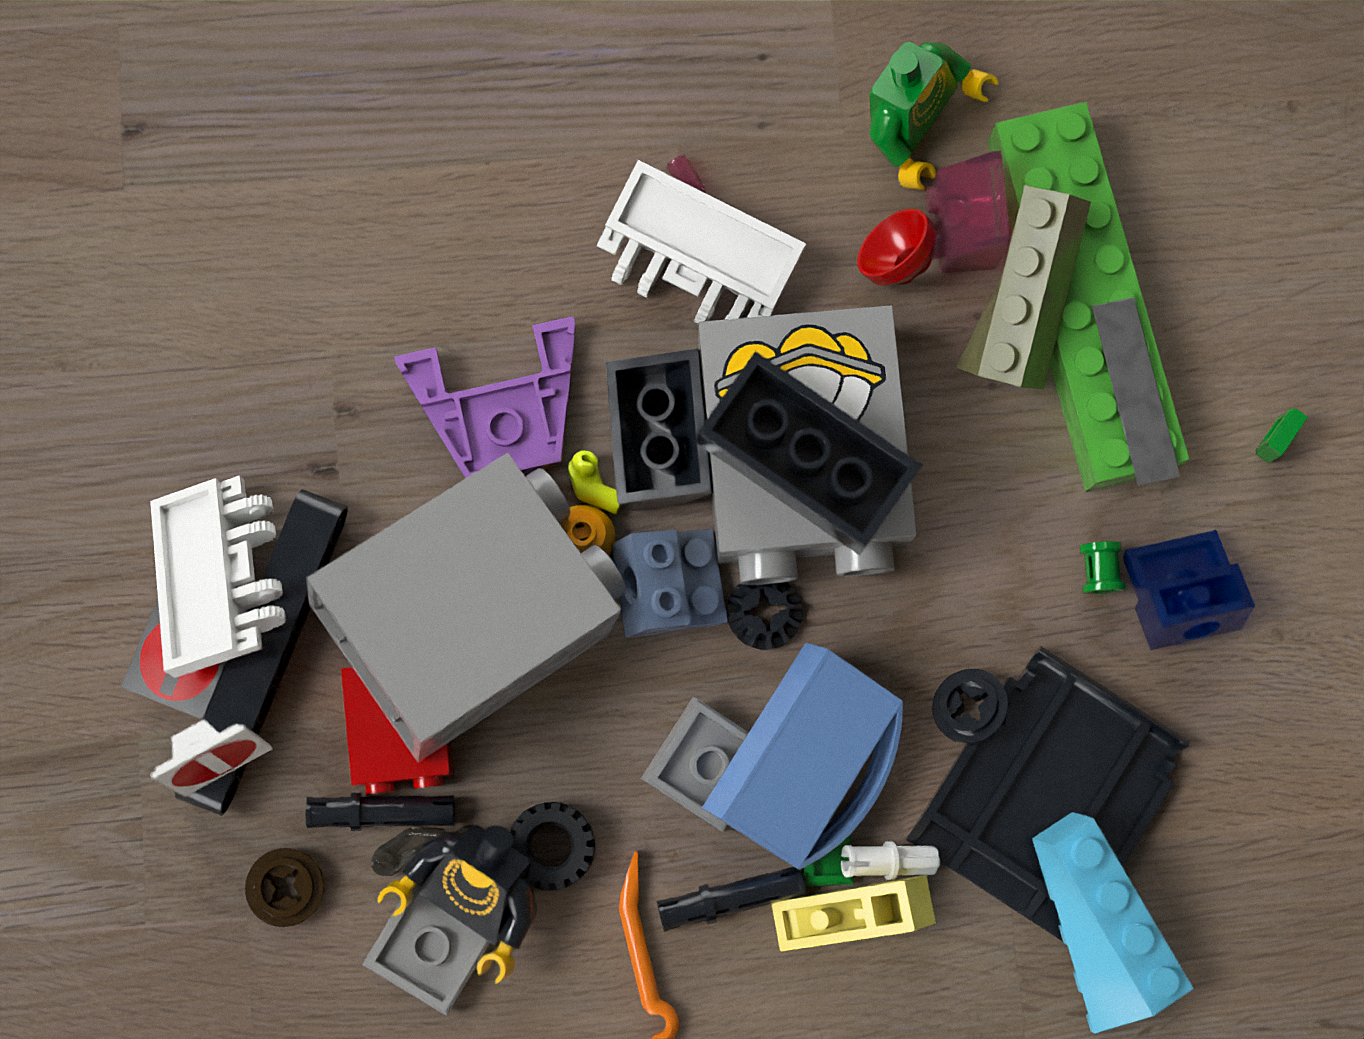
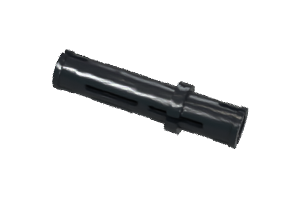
M358 792L351 793L350 797H307L306 800L307 805H309L305 809L307 828L351 827V831H362L363 827L454 826L455 824L454 795L362 797V793Z
M793 866L709 888L708 884L698 886L699 891L674 898L657 900L656 902L663 931L666 932L706 921L707 925L717 923V918L728 914L762 907L786 899L806 896V890L800 869Z

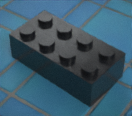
M756 351L697 432V444L859 556L922 467V464Z

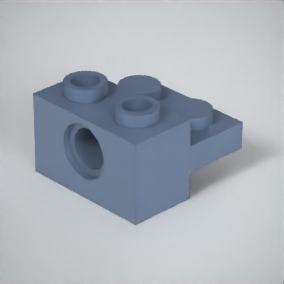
M676 529L631 533L612 544L614 565L618 569L626 587V593L619 597L625 638L665 634L676 630L718 626L727 623L713 529L676 532Z

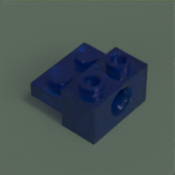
M1217 530L1125 551L1123 561L1138 598L1135 610L1150 650L1241 630L1255 607L1239 564H1230Z

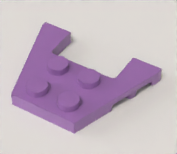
M574 316L532 325L542 366V371L534 375L447 393L436 347L394 357L397 367L465 479L506 453H509L522 473L535 471L538 468L544 469L562 465L576 332Z

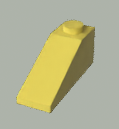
M926 875L787 899L772 904L780 952L913 932L936 924Z

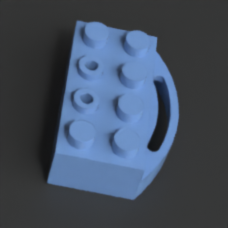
M805 643L702 808L795 868L801 869L825 856L848 837L876 802L887 781L897 753L902 729L903 701L829 649ZM874 749L869 767L858 790L840 814L827 825Z

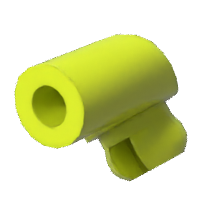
M590 451L577 452L568 466V475L575 496L585 503L617 515L621 507L617 503V491L602 483L597 466V457Z

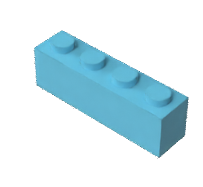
M1072 812L1032 838L1050 899L1055 902L1061 923L1058 926L1064 944L1068 945L1075 968L1073 975L1078 991L1082 993L1088 1011L1086 1018L1092 1033H1099L1152 1017L1194 989L1094 818Z

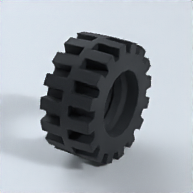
M544 802L534 805L521 813L511 826L510 832L513 836L511 847L526 856L531 863L528 881L532 884V887L548 891L567 888L580 880L592 864L595 852L593 830L586 818L569 805L558 802ZM546 825L562 827L569 834L572 841V850L569 858L557 867L541 865L534 859L531 852L533 835Z

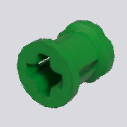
M1104 541L1079 545L1080 554L1084 555L1087 583L1082 586L1083 594H1108L1126 590V583L1120 580L1118 552L1122 549L1121 542Z

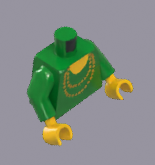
M910 41L904 42L899 50L891 56L890 63L872 86L869 93L870 138L893 167H900L898 173L899 182L903 187L924 191L925 187L920 182V176L932 179L936 176V171L932 164L913 161L910 156L957 90V83L962 81L961 88L964 95L983 102H988L989 99L981 93L982 84L984 82L994 86L999 84L996 76L979 70H970L971 64L952 48L940 42H924L920 46Z

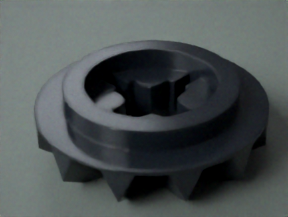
M788 582L766 585H742L739 583L730 595L727 605V619L734 635L745 645L759 650H771L788 643L799 630L803 617V604L795 587ZM760 592H764V597L767 598L770 606L785 607L784 610H779V613L772 615L769 625L770 631H766V625L763 624L761 617L744 615V613L751 612V609L758 607L759 599L761 598Z
M964 669L953 673L940 684L933 698L932 714L939 730L954 743L957 741L974 746L976 742L984 739L993 740L994 733L1000 726L1006 725V714L1008 707L1011 705L1005 687L994 675L980 669ZM963 693L975 702L983 699V702L978 706L981 713L979 721L972 718L969 714L960 715L966 709L963 703L965 700L961 696Z

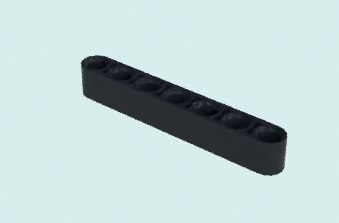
M301 489L295 497L261 579L271 578L280 581L282 584V596L279 599H275V601L271 600L269 603L248 610L249 612L255 609H262V607L279 606L285 610L286 620L282 625L261 633L262 649L227 661L204 717V720L218 733L238 724L240 726L244 725L259 736L311 609L307 577L329 564L348 515L347 505ZM248 763L186 797L175 792V797L178 800L222 816L228 810Z

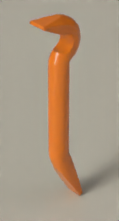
M634 851L620 894L619 914L641 1004L650 1016L658 1014L666 1021L665 1028L660 1032H656L649 1039H675L680 1025L678 1014L669 1003L660 999L638 910V851Z

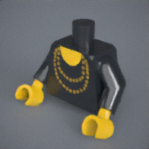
M472 825L463 836L456 832H451L429 840L403 869L402 872L405 876L402 880L392 881L378 896V904L390 892H395L400 896L401 906L393 913V916H396L411 904L413 900L412 889L418 885L421 887L418 894L487 941L495 945L500 940L501 942L497 950L482 957L477 967L478 974L482 975L488 971L492 965V960L497 961L501 971L495 983L504 980L513 973L515 961L512 951L514 948L519 950L537 914L532 884L528 881L531 863L526 856L511 847L513 844L511 832L498 825L490 826L486 830L479 825Z

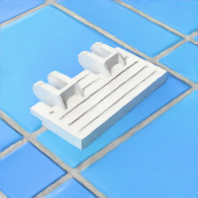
M639 160L605 224L606 228L597 244L599 248L616 255L624 237L630 239L611 278L612 281L620 285L630 275L632 266L642 247L655 253L638 284L637 293L646 298L650 295L668 259L671 262L662 279L697 297L707 279L712 280L713 282L695 316L694 322L696 323L711 319L724 288L738 295L730 313L724 320L742 318L750 300L755 303L747 318L771 316L806 248V243Z
M240 475L222 482L214 478L150 501L164 672L174 678L262 649L261 633L282 625L286 620L285 610L279 606H267L247 612L248 609L269 603L271 600L275 601L277 598L279 599L282 596V584L280 581L270 578L235 588L255 580L252 548L263 545L265 542L273 541L276 535L275 525L270 523V521L264 520L249 524V522L270 515V512H273V504L271 498L267 497V495L263 496L261 494L244 498L246 497L245 482Z

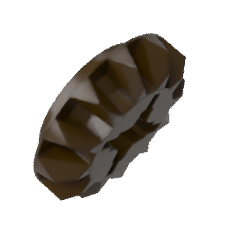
M293 848L274 849L262 855L250 868L245 883L246 899L252 912L261 921L276 927H290L304 922L317 911L325 892L322 870L310 855ZM298 871L293 887L298 891L297 894L302 899L285 896L273 905L272 903L277 898L275 895L279 888L274 884L275 880L269 877V875L286 879Z

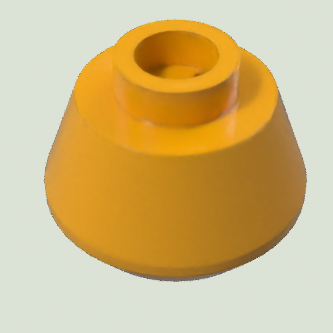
M591 505L570 507V517L559 524L578 551L582 553L591 546L596 545L609 556L612 552V544L615 543V529L607 514ZM578 525H585L584 527L576 529V526Z

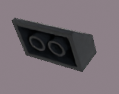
M697 348L605 362L617 503L633 511L681 505L712 494L713 482L710 452L697 444V432L707 419L700 350Z

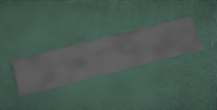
M1134 297L1092 306L1138 486L1180 477Z

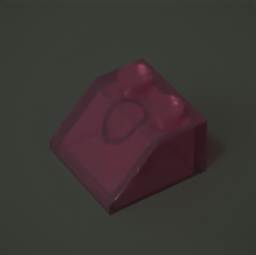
M991 151L939 169L932 186L926 187L927 213L935 214L936 239L931 256L933 259H939L940 273L995 270L1010 245L1001 151Z

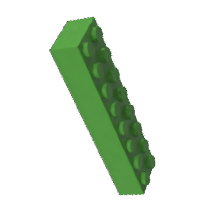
M1087 102L996 123L987 142L1012 232L1014 231L1025 185L1066 193L1091 201L1050 362V368L1085 492L1136 480L1092 309L1094 305L1134 297L1179 468L1189 461V456Z

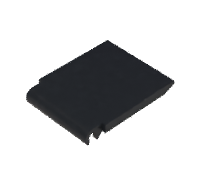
M1040 646L1025 666L1017 681L1008 677L1003 683L1011 705L1007 710L1006 725L1000 726L994 733L993 740L984 739L976 742L974 746L965 744L906 840L915 846L936 847L942 864L1063 942L1058 926L1061 925L1055 902L1050 899L1032 838L1072 812L1094 818L1123 868L1175 783L1167 778V776L1177 766L1174 763L1177 755L1182 749H1186L1189 746L1190 741Z

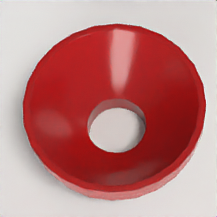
M905 209L890 215L880 222L862 243L857 256L859 271L865 278L876 285L889 286L911 283L918 275L925 273L931 265L933 259L931 255L936 239L935 227L924 212L918 209Z

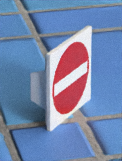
M203 720L172 737L173 759L156 767V772L152 773L151 776L154 780L186 797L272 750V747L244 725L236 724L218 733Z

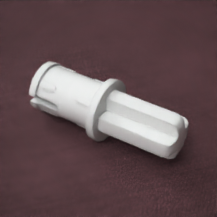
M886 841L883 846L852 847L851 845H845L841 852L842 857H849V861H841V868L845 877L884 876L886 880H895L897 875H934L938 867H940L938 850L934 846H896L893 841Z

